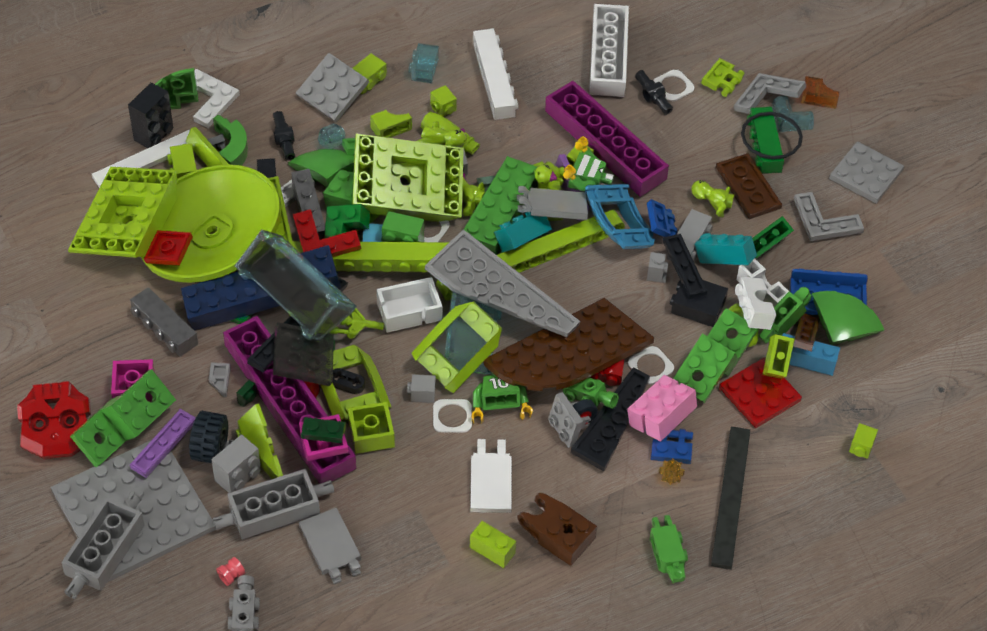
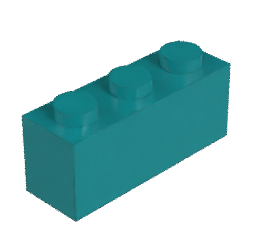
M525 212L526 216L519 215L512 219V223L508 221L499 225L500 229L494 231V234L502 252L515 249L550 231L552 228L547 217L532 216L531 212Z
M706 233L701 235L694 244L700 263L749 265L757 256L752 236H743L741 234L712 235Z

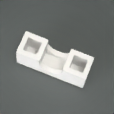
M755 258L749 265H740L736 280L740 282L741 276L763 279L767 288L763 301L771 302L773 307L789 292L779 281L774 285H770L765 277L766 269Z
M741 276L739 284L735 287V294L738 296L739 305L742 307L744 319H746L748 327L771 330L776 312L771 302L763 301L767 293L764 280Z

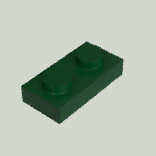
M305 417L301 439L342 443L345 422Z

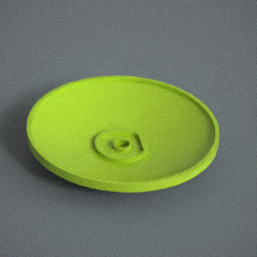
M215 165L198 169L177 179V199L162 231L191 232L193 238L180 266L145 263V265L160 277L171 281L187 283L213 280L240 269L265 249L278 229L282 207L275 186L264 174L241 165Z

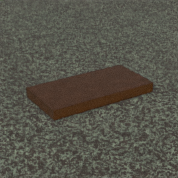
M749 153L716 163V169L727 186H730V191L734 194V197L749 219L782 209V203Z

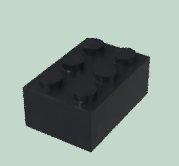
M151 82L128 104L135 142L150 148L159 144L173 130L171 106L167 90Z

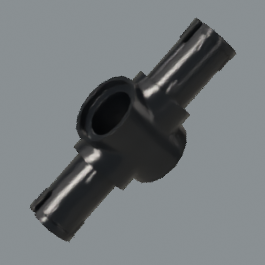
M643 70L638 71L635 74V78L642 85L644 99L648 103L653 102L655 105H658L665 115L671 113L673 106L665 98L666 91L663 84L650 80Z
M276 111L273 113L276 145L282 148L285 160L290 161L295 158L292 126H288L285 122L283 112Z

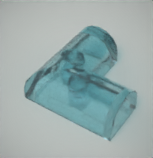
M778 96L772 101L773 112L784 114L793 119L801 130H813L814 116L812 111L792 112L790 100L786 96ZM774 116L778 132L797 131L791 122L782 117Z

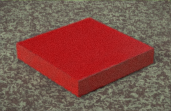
M157 230L144 257L145 263L180 266L193 238L191 232Z

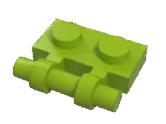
M719 58L702 78L701 84L715 91L720 87L723 88L721 94L726 97L734 91L736 84L743 80L745 73L742 70L735 72V65Z

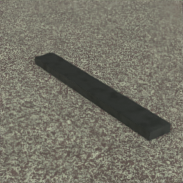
M733 426L730 428L711 562L713 567L732 569L751 429Z

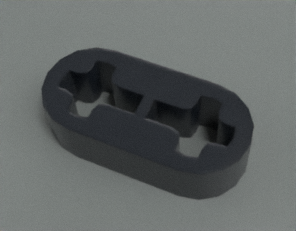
M340 368L333 369L329 373L333 385L337 389L352 394H360L365 388L364 378L359 374Z

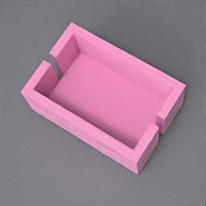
M663 375L627 409L629 426L643 433L646 431V435L661 442L697 407L696 390L683 383L679 385L678 381Z

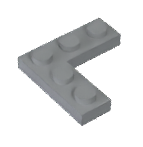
M759 73L735 103L734 109L737 112L750 114L751 108H755L767 92L799 98L806 88V82Z
M812 192L794 195L795 204L810 241L863 233L864 227L859 214L823 220Z

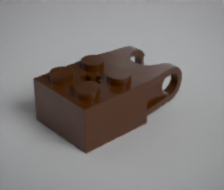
M538 493L535 496V502L543 513L532 515L520 512L517 519L520 525L538 541L539 545L572 566L596 539L597 526L566 504L544 493Z

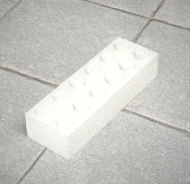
M594 4L589 95L625 96L629 6Z

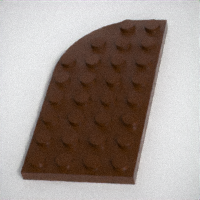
M602 298L572 314L580 321V324L568 337L542 329L487 357L483 365L499 379L513 386L518 384L526 386L527 390L543 391V388L553 387L559 390L573 386L653 344L654 337L606 298Z

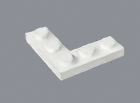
M195 69L198 91L211 98L193 116V120L209 128L214 123L213 118L218 114L221 115L240 93L238 89Z

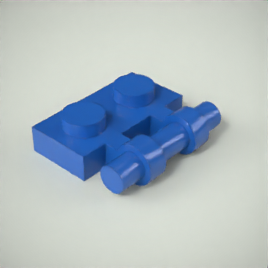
M651 199L648 201L647 209L652 232L662 237L676 235L678 230L674 224L676 220L672 210L666 209L664 204Z
M686 429L672 430L661 442L653 439L651 460L691 464L693 443H685V439L693 440V432H687ZM667 437L678 438V442L667 441Z

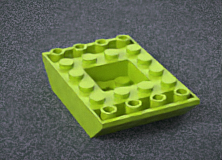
M356 133L352 205L362 204L370 211V214L387 215L388 211L434 222L461 218L464 148ZM400 178H406L409 185H402Z
M110 166L68 251L70 253L135 258L145 256L157 230H162L177 199L176 170Z

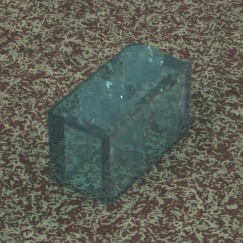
M418 43L417 50H413L412 60L414 61L413 63L410 62L409 65L412 81L433 82L439 59V46Z

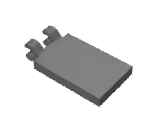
M525 186L518 187V193L524 194L517 195V201L520 204H525L523 206L518 205V212H531L532 216L587 220L588 209L585 192L531 188L529 191Z
M337 507L299 522L301 532L322 575L329 573L332 582L336 584L342 581L339 568L348 565L353 577L361 574V567L358 562L361 560V555Z

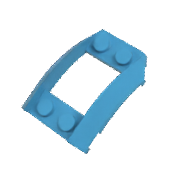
M628 184L587 185L585 187V192L596 221L602 230L615 243L620 245L622 249L649 248L654 245L653 232L641 217L633 197L629 196ZM617 204L623 219L631 229H615L606 217L601 205Z

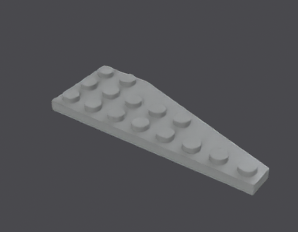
M464 229L425 265V270L454 293L564 337H568L580 324L577 318Z

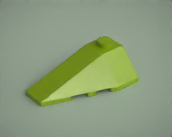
M259 403L255 404L237 421L238 429L235 430L237 438L242 434L258 448L261 468L271 479L283 476L277 455H273L275 454L271 437L268 436L267 424Z

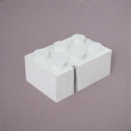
M432 277L376 289L377 305L387 333L422 325L423 321L428 324L442 320V304Z

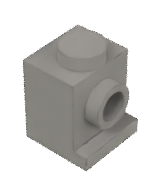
M651 252L647 281L666 282L668 262H665L666 254Z

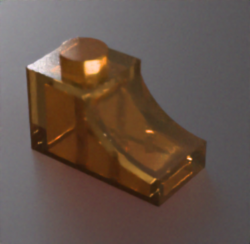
M805 76L806 88L802 92L801 103L836 109L839 92L828 88L822 78Z

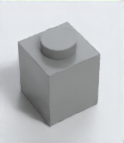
M412 374V381L407 384V394H411V402H435L436 376Z

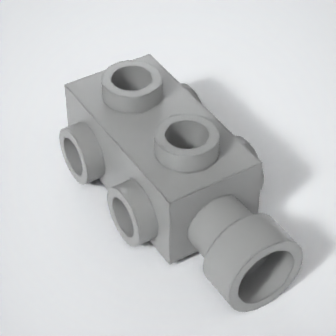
M242 575L237 579L238 589H234V596L229 599V610H233L232 617H228V629H232V631L258 630L259 617H255V610L260 609V597H256L255 590H252L254 588V578Z

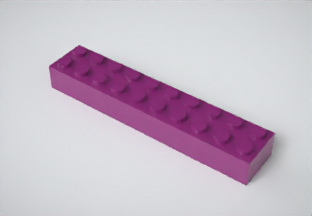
M256 316L224 331L225 347L246 378L255 383L257 394L318 483L321 484L328 480L332 482L355 470L356 455L349 445L348 453L307 461L299 422H304L305 417L318 419L328 416L284 353L264 373L247 364L248 358L271 336L259 317Z

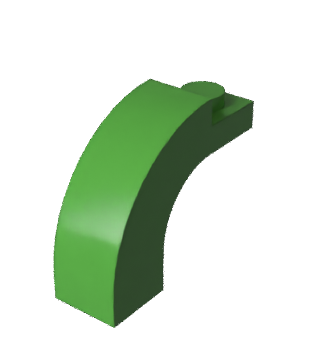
M218 114L213 118L214 130L219 134H223L230 141L219 154L229 165L242 166L248 155L246 131L238 120L230 123L228 119Z

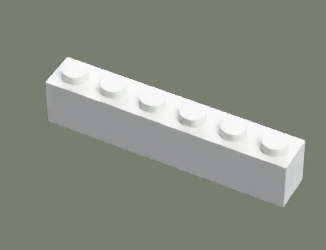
M494 28L473 31V45L494 120L515 117L518 102L517 99L513 98L514 88L510 86V74L506 73L507 64L506 60L502 59L503 49L499 48V36L495 35Z

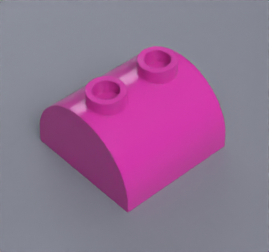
M339 414L318 418L325 420L341 421ZM299 422L300 433L302 432L304 422ZM345 434L342 443L302 439L307 461L348 453Z

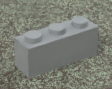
M691 209L677 234L681 233L691 257L695 261L697 251L694 244L701 235L711 234L713 225H711V216Z

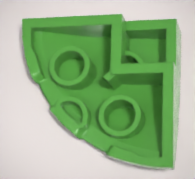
M194 68L171 73L155 83V85L168 91L171 109H181V103L199 102Z
M319 149L297 156L288 162V165L296 171L310 169L315 183L318 181L327 188L340 169L354 172V155H347L343 150Z
M836 291L811 293L830 345L853 341L884 331L883 325L874 311L856 297Z

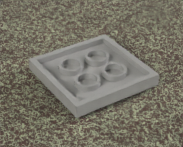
M328 53L297 90L296 95L334 122H337L368 85L369 80Z
M857 141L832 171L829 179L877 204L901 174L904 165Z

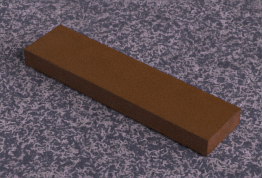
M805 313L802 315L793 347L812 352L820 321L819 317Z

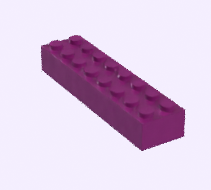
M571 81L546 97L545 112L577 141L582 136L586 137L588 140L587 146L594 150V155L599 160L604 161L606 167L625 184H628L629 188L639 197L667 180L669 165L577 83Z

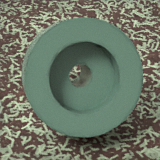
M495 176L477 178V185L483 182L486 192Z

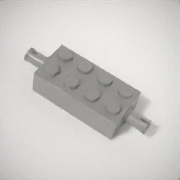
M306 469L299 470L228 493L230 513L214 517L213 522L216 530L234 524L237 526L241 539H245L320 514L317 497L334 493V487L331 484V480L313 485Z
M131 492L124 504L105 497L61 562L64 574L73 578L64 591L67 596L71 597L73 594L72 599H76L84 585H89L102 591L145 526L142 512L135 510L142 500L138 493L134 496L135 492Z

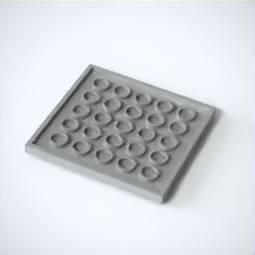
M151 441L51 487L53 495L77 538L105 497L124 504L131 492H135L134 496L138 493L142 497L135 510L142 512L145 526L108 582L216 530L212 518L171 451L147 478L130 469L132 461Z

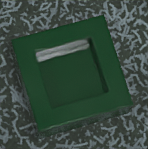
M248 380L236 392L237 402L242 407L252 402L257 395L256 385L251 380Z

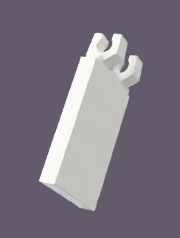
M478 439L477 453L471 455V512L511 513V456H509V453H506V440L498 439L497 453H485L486 439Z

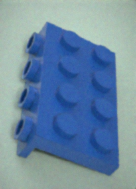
M793 269L790 277V292L794 295L803 286L809 289L810 294L819 291H836L854 296L867 305L866 284L868 276L860 273ZM811 298L805 306L807 310L805 314L818 315L814 301Z

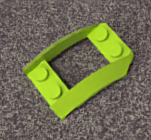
M474 301L458 305L435 326L411 354L415 361L418 360L432 375L436 376L445 386V389L455 393L484 360L497 349L502 327ZM459 316L487 342L460 371L432 346Z
M351 345L319 356L315 376L319 381L332 415L339 414L342 422H348V408L387 402L389 409L392 408L372 358L358 346ZM363 364L375 391L340 402L329 373L336 368L347 369Z

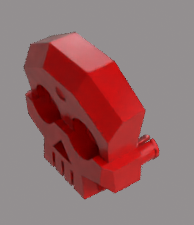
M70 381L33 385L27 397L17 404L18 420L22 423L20 447L43 459L74 456L81 449L70 436L91 415L89 397L79 392ZM51 403H57L53 409L48 405ZM68 419H74L72 424H67ZM42 421L43 426L37 427V423Z

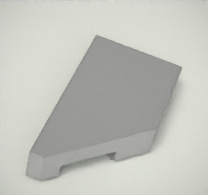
M211 363L209 383L223 397H227L231 363Z

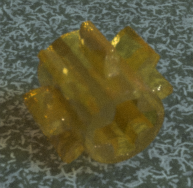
M674 458L669 461L664 460L663 467L659 469V474H663L662 481H666L670 485L676 481L680 483L681 476H684L685 472L684 469H681L682 462H678Z

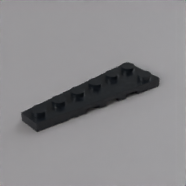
M633 367L614 392L619 396L617 405L613 409L606 406L602 407L573 445L571 453L596 468L605 471L629 423L627 409L643 395L650 381V376Z

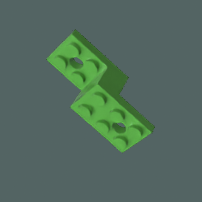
M725 308L709 335L706 336L702 333L673 379L678 381L679 385L683 383L695 389L696 399L705 403L723 374L729 377L759 329L749 328L746 319ZM730 330L738 332L737 336L733 339L727 337V333ZM696 372H702L704 377L700 381H695L693 375Z
M150 369L122 395L110 399L70 437L94 467H98L125 441L137 437L176 399L155 372ZM147 392L152 395V402L146 400L145 395ZM96 433L99 434L102 438V442L100 444L96 443L94 440V436Z

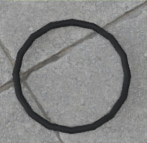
M763 112L749 117L743 124L741 131L743 143L752 153L772 160L784 159L795 154L801 147L803 139L801 129L793 119L775 112ZM772 115L782 117L791 122L797 129L799 134L798 145L793 151L784 155L771 156L762 154L754 150L747 143L745 137L746 126L753 119L760 116Z

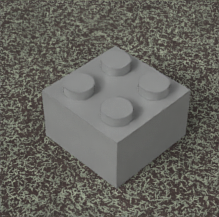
M242 434L211 459L215 482L228 493L242 489L245 483L251 478H255L261 471L258 448Z

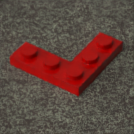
M311 209L293 214L303 252L329 245L332 256L335 257L362 249L356 230L319 240Z

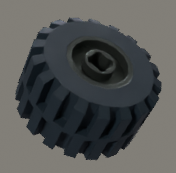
M200 411L192 426L189 441V453L192 460L212 464L211 459L224 449L229 429L226 415L208 411Z

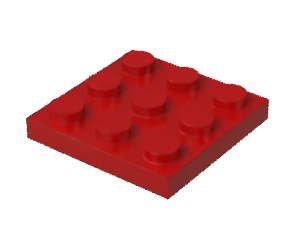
M766 357L719 384V389L755 429L802 400V396L785 378L780 379L763 375Z

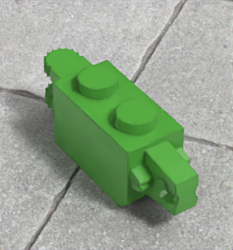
M803 286L794 295L789 291L774 307L776 317L771 330L764 329L759 334L760 339L767 344L770 341V337L775 334L783 336V333L786 334L807 311L805 306L812 298L808 288Z
M670 515L664 516L666 526L661 527L658 518L654 517L652 518L653 528H651L650 542L658 569L662 573H668L672 583L685 581L684 567L685 562L688 561L686 549H683L681 545L683 543L682 534L680 531L677 532L676 525L672 524Z

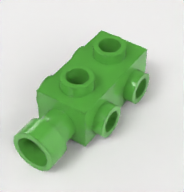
M587 378L573 386L562 389L569 401L589 399L593 401L596 407L601 402L604 406L613 409L619 399L617 393L607 392L605 384L598 379Z

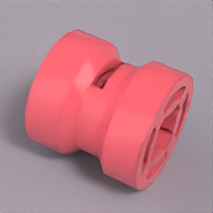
M235 557L228 560V564L221 565L216 569L218 576L227 586L232 584L235 578L246 573L240 561Z

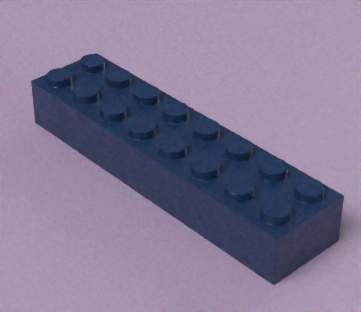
M327 245L213 280L181 288L188 321L195 331L341 288L330 247Z

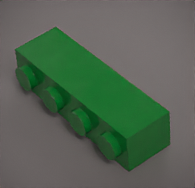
M772 107L751 108L750 115H747V120L758 113L773 112ZM760 116L753 119L747 125L751 128L750 139H753L752 148L766 155H783L774 116ZM756 155L755 162L762 174L782 173L784 159L772 160Z

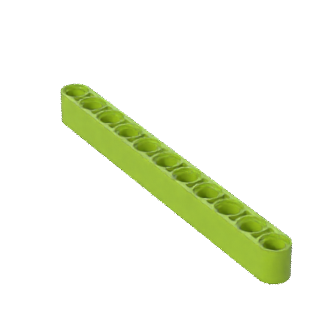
M615 210L605 212L606 217L615 229L625 228L624 222ZM595 217L523 244L515 249L500 253L497 256L520 273L606 239L609 236L602 230ZM437 280L436 286L445 300L449 301L462 296L454 293Z

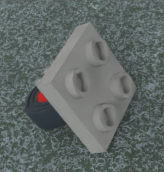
M561 392L555 396L548 419L550 425L558 432L560 439L570 448L576 443L580 430L589 426V423L596 417L598 409L593 401L589 399L570 403L564 393Z

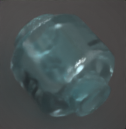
M337 124L327 125L320 129L318 142L326 149L336 148L342 145V139L346 137L345 131Z

